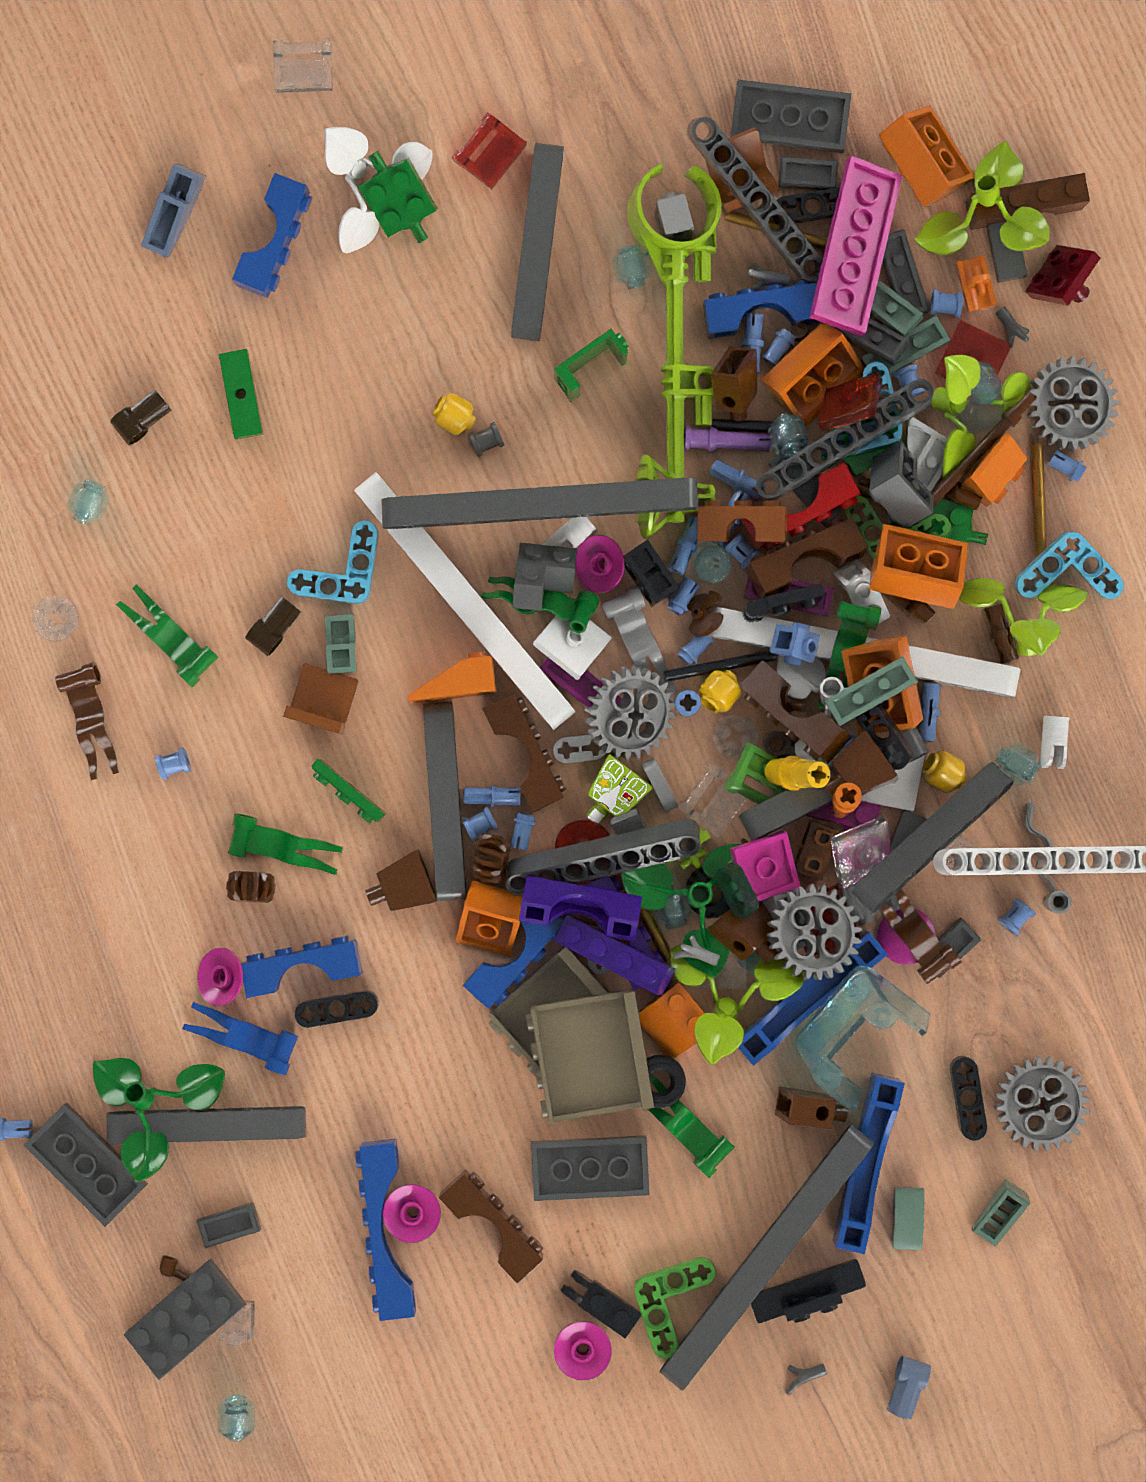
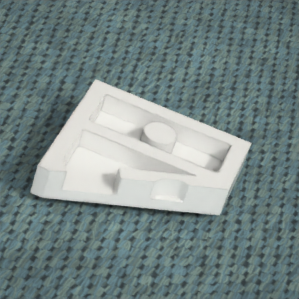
M911 417L908 422L906 448L917 459V478L931 492L942 475L947 438L914 417Z

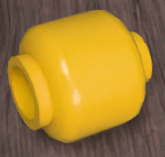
M453 392L446 396L442 394L432 411V415L435 416V424L453 435H459L463 430L470 431L476 420V416L473 415V404Z
M729 670L711 672L699 688L701 704L713 713L729 711L742 692L738 684L739 678Z
M945 750L931 753L923 763L922 772L924 773V780L944 793L961 788L967 778L965 763Z

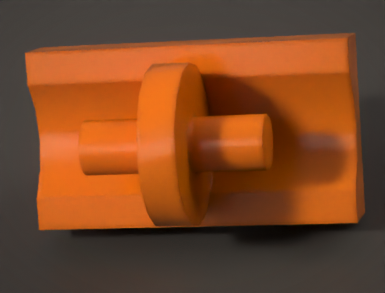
M985 254L971 259L956 261L955 265L967 312L970 313L996 306L997 301Z

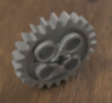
M1074 356L1068 358L1067 362L1060 358L1056 360V365L1051 362L1046 365V370L1041 369L1038 371L1039 379L1035 378L1030 382L1035 389L1027 392H1030L1036 400L1028 407L1033 408V412L1028 414L1027 418H1035L1036 422L1031 428H1041L1039 438L1046 435L1049 436L1047 445L1050 446L1058 441L1059 450L1065 448L1067 443L1070 451L1076 450L1078 445L1083 450L1088 447V442L1091 445L1097 444L1099 442L1098 437L1103 438L1108 435L1104 428L1110 429L1114 427L1113 422L1109 418L1118 416V413L1112 410V407L1118 405L1119 401L1112 400L1111 396L1116 394L1118 390H1109L1108 386L1113 382V379L1104 380L1103 376L1106 370L1104 369L1097 373L1095 371L1096 362L1087 367L1086 358L1080 359L1077 364ZM1054 383L1061 386L1062 396L1054 392ZM1082 383L1088 385L1090 389L1089 396L1082 392ZM1070 400L1071 403H1084L1094 401L1096 406L1082 404L1075 408L1072 404L1049 406L1048 402L1064 403ZM1055 412H1058L1062 415V425L1058 424L1055 421ZM1083 412L1089 414L1091 418L1090 425L1082 420Z
M633 665L631 671H629L628 668L622 666L620 675L612 670L610 671L611 680L601 677L604 686L602 688L598 686L593 687L598 694L596 697L588 696L587 698L593 702V707L585 708L586 712L592 714V717L587 718L585 723L593 726L588 730V734L593 737L596 736L593 742L598 746L602 745L601 750L609 753L611 751L612 756L618 758L621 755L626 760H629L632 753L634 757L640 759L641 750L650 755L651 745L660 748L658 739L660 737L668 739L664 730L673 729V726L668 723V719L676 717L674 713L669 711V709L675 707V702L668 699L674 693L666 689L668 683L660 680V675L654 672L651 674V670L647 668L640 670L639 667ZM623 692L622 700L616 704V696ZM649 694L648 702L642 705L643 697ZM619 721L618 729L612 732L613 724ZM646 722L645 729L639 733V726Z
M814 884L807 886L806 892L803 887L796 888V895L792 892L786 893L788 902L782 899L777 901L781 910H771V914L777 919L767 922V925L774 928V932L767 934V937L775 938V943L771 944L769 949L778 948L779 953L774 959H785L782 966L783 969L793 966V976H797L803 971L804 980L810 979L812 973L815 981L821 980L823 973L826 978H832L833 970L837 973L843 972L841 963L844 965L852 964L848 955H858V951L852 946L862 942V940L855 937V933L862 931V928L854 927V922L859 920L860 917H851L850 912L854 909V905L845 907L844 903L847 897L843 896L836 899V889L826 894V886L824 885L820 886L817 892ZM812 906L815 908L814 914L810 910ZM825 909L830 911L833 917L830 925L826 924L822 918V913ZM796 911L801 912L804 916V924L802 926H798L794 921ZM810 929L818 930L819 936L810 935ZM827 939L834 942L835 950L832 954L825 950ZM799 940L803 941L807 947V952L804 956L800 955L796 950V944ZM815 951L818 953L817 959L814 957Z
M1035 1056L1034 1064H1031L1028 1059L1024 1058L1023 1068L1013 1064L1016 1073L1013 1075L1008 1072L1004 1073L1008 1079L1007 1083L998 1082V1085L1004 1091L1003 1093H995V1096L1001 1099L1002 1103L994 1105V1108L1003 1111L997 1117V1120L1000 1122L1007 1121L1002 1129L1005 1132L1013 1130L1010 1138L1016 1141L1021 1137L1020 1144L1023 1147H1026L1031 1141L1032 1149L1035 1151L1038 1150L1040 1143H1042L1046 1151L1050 1150L1051 1143L1060 1149L1061 1139L1071 1143L1069 1135L1071 1132L1077 1135L1081 1134L1076 1128L1077 1124L1086 1125L1085 1120L1080 1117L1081 1114L1090 1113L1088 1109L1083 1107V1104L1089 1102L1090 1098L1081 1094L1088 1088L1085 1085H1077L1082 1077L1078 1074L1071 1077L1074 1068L1068 1066L1063 1070L1064 1062L1058 1060L1053 1066V1059L1050 1056L1046 1057L1044 1063H1042L1039 1056ZM1049 1078H1055L1057 1082L1056 1088L1047 1092L1044 1087L1045 1082ZM1028 1088L1030 1091L1029 1098L1023 1102L1018 1101L1017 1095L1019 1090ZM1062 1093H1066V1097L1062 1099H1054L1060 1096ZM1041 1097L1047 1100V1102L1044 1103V1109H1041L1038 1106H1036L1040 1104ZM1060 1105H1065L1067 1108L1066 1115L1063 1118L1057 1119L1055 1117L1056 1108ZM1031 1107L1030 1109L1024 1111L1022 1114L1018 1113V1110L1021 1108ZM1033 1115H1038L1040 1117L1039 1125L1033 1129L1028 1128V1119Z

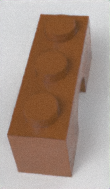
M707 500L705 501V506H698L697 541L729 542L730 528L739 519H748L753 523L756 532V542H787L788 507L781 506V501L765 500L763 501V506H752V501L736 500L734 501V506H723V501Z

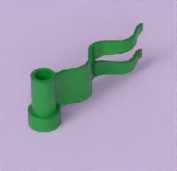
M507 576L489 577L488 582L492 584H505L514 589L515 579ZM497 590L482 593L481 598L483 599L501 598L513 606V594L511 592ZM544 590L542 610L552 612L560 619L569 621V627L573 632L583 633L587 628L591 615L595 613L598 607L599 598L590 591H581L576 599H573L562 592ZM514 608L517 612L526 615L538 611Z
M136 584L132 589L142 600L157 624L154 625L121 601L116 605L180 667L176 672L193 688L200 680L198 677L219 657L207 645L202 649Z
M840 601L836 618L842 620L834 642L831 661L825 679L828 677L838 678L841 672L844 671L843 686L844 688L849 687L841 651L865 644L869 629H877L881 608L870 605L866 608ZM819 698L817 708L823 709L824 704Z
M238 813L234 814L232 825L235 827L228 854L245 857L246 852L275 858L291 865L314 868L337 875L338 869L318 859L299 854L296 850H325L342 853L343 847L321 840L295 836L282 830L256 825L257 818Z
M651 1074L649 1079L658 1092L665 1091L667 1088ZM680 1100L669 1106L674 1112V1116L662 1108L654 1107L648 1109L696 1157L693 1163L708 1178L717 1171L716 1167L735 1148L723 1135L718 1139Z

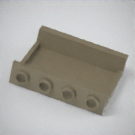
M564 946L514 990L498 1007L489 1013L488 1016L491 1019L489 1025L499 1036L502 1033L506 1035L511 1041L508 1043L510 1049L518 1057L523 1054L530 1062L527 1065L528 1069L536 1077V1072L541 1070L539 1060H533L531 1043L536 1042L534 1031H528L526 1014L531 1013V1006L609 992L574 952Z
M634 989L531 1006V1013L526 1014L528 1031H534L536 1042L531 1043L533 1060H539L541 1071L536 1072L538 1089H544L546 1100L540 1101L543 1118H549L550 1125H554L556 1121L640 1107L643 1110L654 1108Z

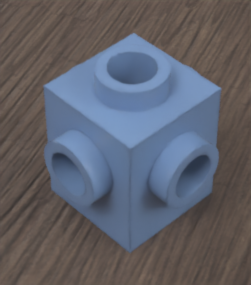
M793 622L792 626L776 624L770 653L785 657L784 663L801 666V662L814 663L820 635L810 632V626L795 622Z

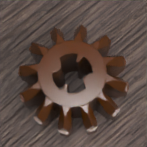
M494 834L483 835L478 843L472 866L473 877L483 882L498 884L502 880L507 868L511 851L510 841Z
M233 871L229 873L226 884L227 897L232 901L269 903L273 900L275 893V878L270 873Z

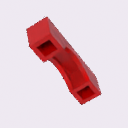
M845 463L818 476L819 490L815 500L807 509L799 513L788 514L787 534L789 533L791 537H794L807 530L805 524L813 520L818 524L833 516L830 512L833 509L841 506L845 510L858 503L856 497L860 496L861 493ZM742 519L758 549L764 547L767 551L781 544V542H756V532L753 523L748 519Z

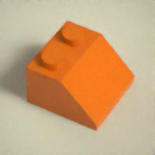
M1006 432L990 447L961 483L962 488L982 497L981 503L986 507L992 504V502L998 504L1008 492L1004 488L1011 479L1016 482L1026 470L1022 465L1028 458L1011 435Z
M472 880L455 942L511 957L520 925L519 917L523 895L517 896L508 890Z
M675 980L665 989L663 994L657 995L638 1011L640 1025L664 1054L674 1059L697 1043L694 1032L695 1024L698 1018L705 1014V1012L678 980Z

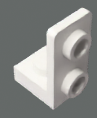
M858 559L833 573L837 583L848 593L852 604L866 608L869 605L881 608L879 623L890 617L880 592L869 590L871 572Z

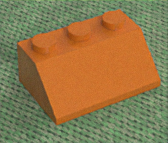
M931 105L902 114L879 134L883 141L884 149L892 155L898 165L900 174L907 179L914 190L916 199L924 207L939 202L975 179V174Z
M821 322L772 368L761 381L781 407L798 422L800 427L805 429L824 411V405L837 399L863 374L865 367L843 333L831 325Z
M883 524L872 564L869 590L954 609L964 587L968 543Z
M906 635L878 639L841 651L848 686L855 684L902 656L914 674ZM916 683L882 702V705L899 730L915 728L923 720ZM876 714L874 717H871L868 720V722L871 723L874 719L880 716ZM856 720L858 734L860 735L864 730ZM882 723L876 724L874 728L875 733L889 731L888 727Z

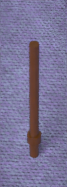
M1027 392L1013 407H1008L1001 415L1002 419L931 493L934 496L933 508L1010 426L1014 427L1022 419L1021 415L1036 400L1030 392Z

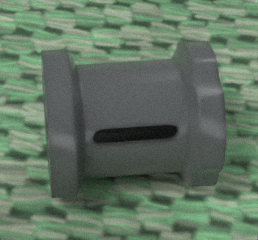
M495 422L490 423L489 428L475 434L473 432L468 433L478 457L482 456V452L493 447L504 446Z

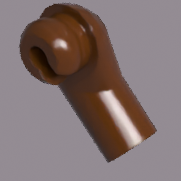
M959 481L945 495L947 499L974 510L978 509L982 497L962 489Z

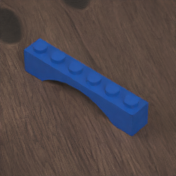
M864 930L856 937L862 940L861 943L853 944L852 946L858 951V955H848L852 964L844 965L841 963L843 967L842 973H837L833 970L832 978H826L823 973L822 979L816 981L812 973L810 979L804 980L799 990L788 998L779 1000L743 1030L744 1037L739 1049L753 1066L776 1048L788 1034L817 1008L888 955L869 931Z
M871 1073L858 1129L875 1143L845 1183L832 1239L836 1248L865 1255L872 1224L880 1169L889 1135L899 1110L905 1084L899 1078Z
M397 1139L362 1142L359 1147L360 1151H356L355 1156L357 1168H362L363 1179L359 1180L360 1197H365L366 1208L362 1209L364 1226H369L370 1237H366L365 1242L367 1255H372L373 1266H369L370 1283H375L377 1294L372 1295L374 1313L379 1312L380 1321L414 1317L416 1302L413 1281L402 1271L393 1258L387 1244L383 1223V1208L386 1194L391 1181L400 1167Z

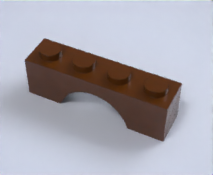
M1085 173L999 188L1003 204L1011 217L1020 207H1030L1040 213L1057 215L1083 210L1090 202ZM971 193L965 202L967 213L972 202L971 197L976 193ZM977 203L969 225L970 230L986 228L990 224L1006 222L1007 220L1003 217L998 204L986 207Z
M853 518L845 521L837 519L831 522L825 530L817 532V530L810 531L802 536L800 541L793 544L791 541L785 542L778 546L773 553L767 555L764 552L753 557L750 560L751 562L746 574L759 598L786 592L791 583V568L803 559L821 558L840 568L862 558L868 546Z
M763 660L740 685L747 693L744 698L756 709L759 705L764 707L767 711L763 715L775 726L781 722L786 727L783 732L795 743L799 740L803 741L807 745L803 750L815 761L821 757L825 762L829 763L852 738L824 712L808 718L792 716L787 705V697L791 685Z
M513 693L482 708L495 735L513 736L519 739L529 751L531 769L527 779L520 788L532 813L564 798L562 792L566 790L560 775L554 777L549 766L554 764L547 749L541 751L537 740L541 739L535 723L529 725L524 716L529 711L523 698L516 699Z
M465 1169L440 1192L439 1199L457 1219L466 1216H481L495 1224L503 1242V1247L498 1256V1263L518 1284L543 1260V1253L541 1252L543 1247L535 1237L531 1236L528 1238L522 1231L524 1226L513 1214L509 1217L502 1209L504 1204L494 1193L489 1195L483 1189L485 1184L475 1172L470 1174Z

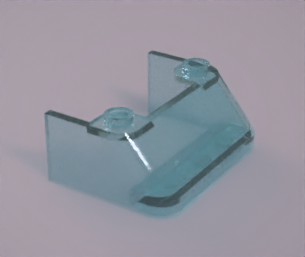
M857 966L799 1030L795 1039V1047L815 1083L854 1113L858 1108L862 1089L843 1075L841 1067L832 1060L834 1055L865 1021H868L876 1028L887 1029L893 1026L900 1018L916 1032L924 1036L927 1033L930 1013L871 967Z

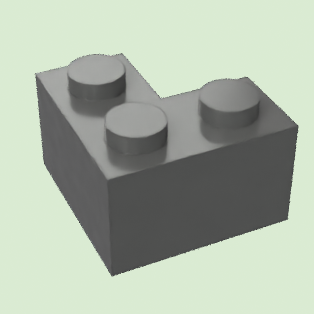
M901 441L872 457L869 492L875 502H880L884 506L892 521H897L902 528L906 529L933 513L934 496L917 478V459Z
M520 542L514 582L513 608L542 611L544 590L573 593L577 548Z

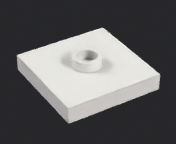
M555 616L532 645L578 680L610 642L612 637L591 620H589L585 632L575 633L570 629L569 621Z
M925 755L907 764L903 769L895 770L898 776L893 782L863 795L861 800L914 811Z

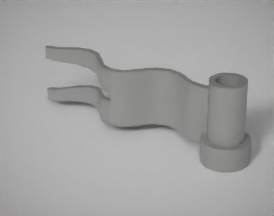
M636 585L627 589V593L601 605L607 619L614 618L634 665L639 667L640 670L643 668L648 669L646 656H648L663 681H665L663 671H666L667 668L641 608L646 607V604ZM673 681L667 682L669 690L673 693L677 692Z
M1034 802L1027 803L1024 817L1026 830L1041 839L1044 847H1052L1049 837L1037 831L1032 824V816L1035 809ZM1038 874V877L1043 880L1049 891V894L1043 899L1044 907L1058 914L1068 911L1071 906L1069 894L1065 891L1057 890L1055 883L1046 874ZM1054 898L1057 899V905H1056V906L1053 905V899H1054Z

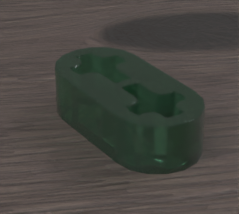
M728 863L718 869L716 880L732 913L741 919L755 913L758 910L759 902L743 869L736 863Z

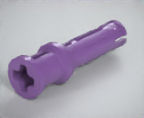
M690 425L684 426V451H688L689 448L706 449L707 452L712 453L717 448L770 452V433L717 431V428L711 426L708 429L690 428Z

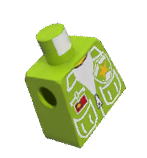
M609 754L587 794L596 803L586 816L600 826L609 813L616 817L628 812L653 787Z

